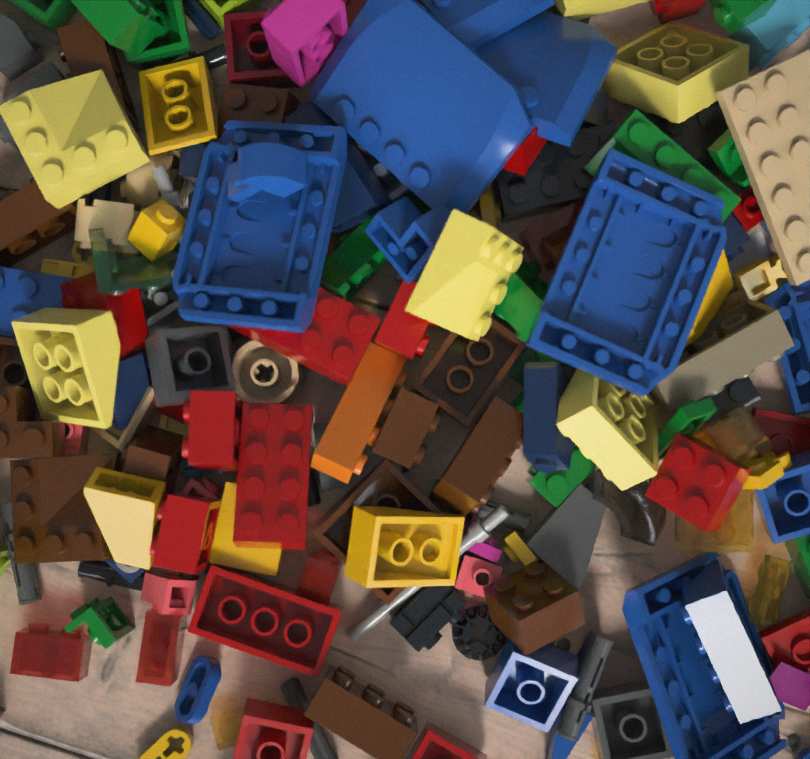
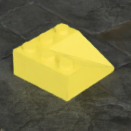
M671 20L617 50L616 58L603 81L604 93L609 94V97L617 99L621 103H627L642 109L644 112L655 114L667 119L669 122L679 124L718 101L716 92L748 77L749 45Z
M102 69L28 90L0 105V113L45 200L57 209L151 161Z
M453 209L405 310L478 342L480 337H483L491 326L492 319L490 316L495 306L503 301L507 292L506 284L511 274L515 273L521 265L524 247L493 226Z
M45 307L11 321L41 419L104 429L112 426L121 345L117 334V324L113 319L111 311Z
M577 368L559 400L556 425L564 436L569 437L580 448L582 454L587 459H591L601 469L605 478L612 480L622 491L658 474L659 404L649 393L646 396H638Z

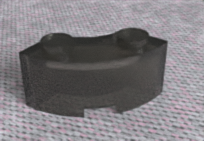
M598 468L593 499L606 505L615 514L620 524L621 536L654 547L666 524L667 513L665 507L645 496L653 478H648L622 491L612 480L606 479L601 469Z

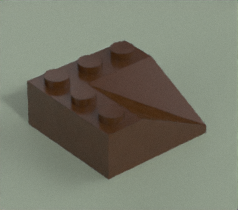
M121 453L10 460L15 564L93 561L113 558L84 495V486L97 467L122 472V464H120Z
M385 458L312 527V532L324 546L346 565L354 506L391 507L444 513ZM406 587L370 589L389 605Z

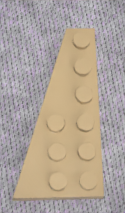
M810 49L715 93L789 284L792 286H798L810 280Z

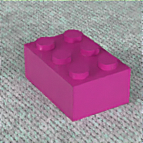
M285 0L280 5H273L265 13L264 21L261 23L273 61L301 89L324 68L348 31L346 8L342 0Z

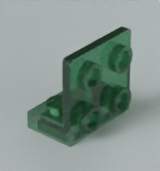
M103 228L88 229L99 293L106 292L108 295H121L128 292V289L142 287L145 290H158L163 288L165 284L172 283V275L164 255L153 262L146 256L117 260L112 238L105 239Z

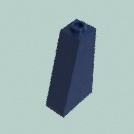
M305 102L295 108V112L284 118L285 123L339 126L313 102ZM348 134L347 160L331 230L334 233H342L375 216L377 212L393 204L391 197Z

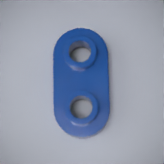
M200 655L191 663L175 702V715L178 721L197 724L206 715L222 675L220 663L216 658Z

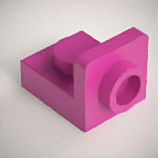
M471 514L469 520L465 518L462 536L468 532L467 527L475 520L480 519V517ZM490 536L481 544L476 542L468 549V551L495 563H498L503 552L500 548L496 547L498 540Z

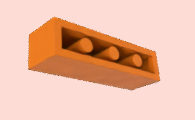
M372 342L369 343L313 454L310 467L346 484L349 483L353 473L361 474L368 458L363 452L367 444L372 447L374 446L382 429L376 425L380 417L387 419L395 402L390 396L394 389L400 391L408 373L402 371L407 358Z

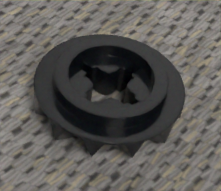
M472 606L465 609L466 613L452 628V638L457 650L466 658L484 661L495 657L504 646L506 635L490 620L488 607ZM470 622H473L480 629L485 626L488 627L490 624L492 625L485 633L488 645H485L479 639L471 640L468 643L470 637L474 634Z

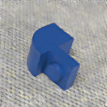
M270 142L253 143L238 148V160L228 166L226 176L228 199L241 202L261 190L285 198L306 187V153L287 145Z

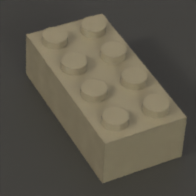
M749 298L712 319L702 335L684 347L676 370L654 386L649 394L660 406L671 414L677 413V406L690 399L698 401L705 396L716 395L729 382L748 377L755 371L754 368L759 365L781 358L786 350L795 345L778 309Z

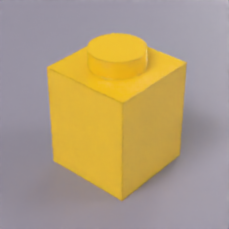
M161 199L141 211L127 240L153 262L173 250L185 229L187 220L167 201Z

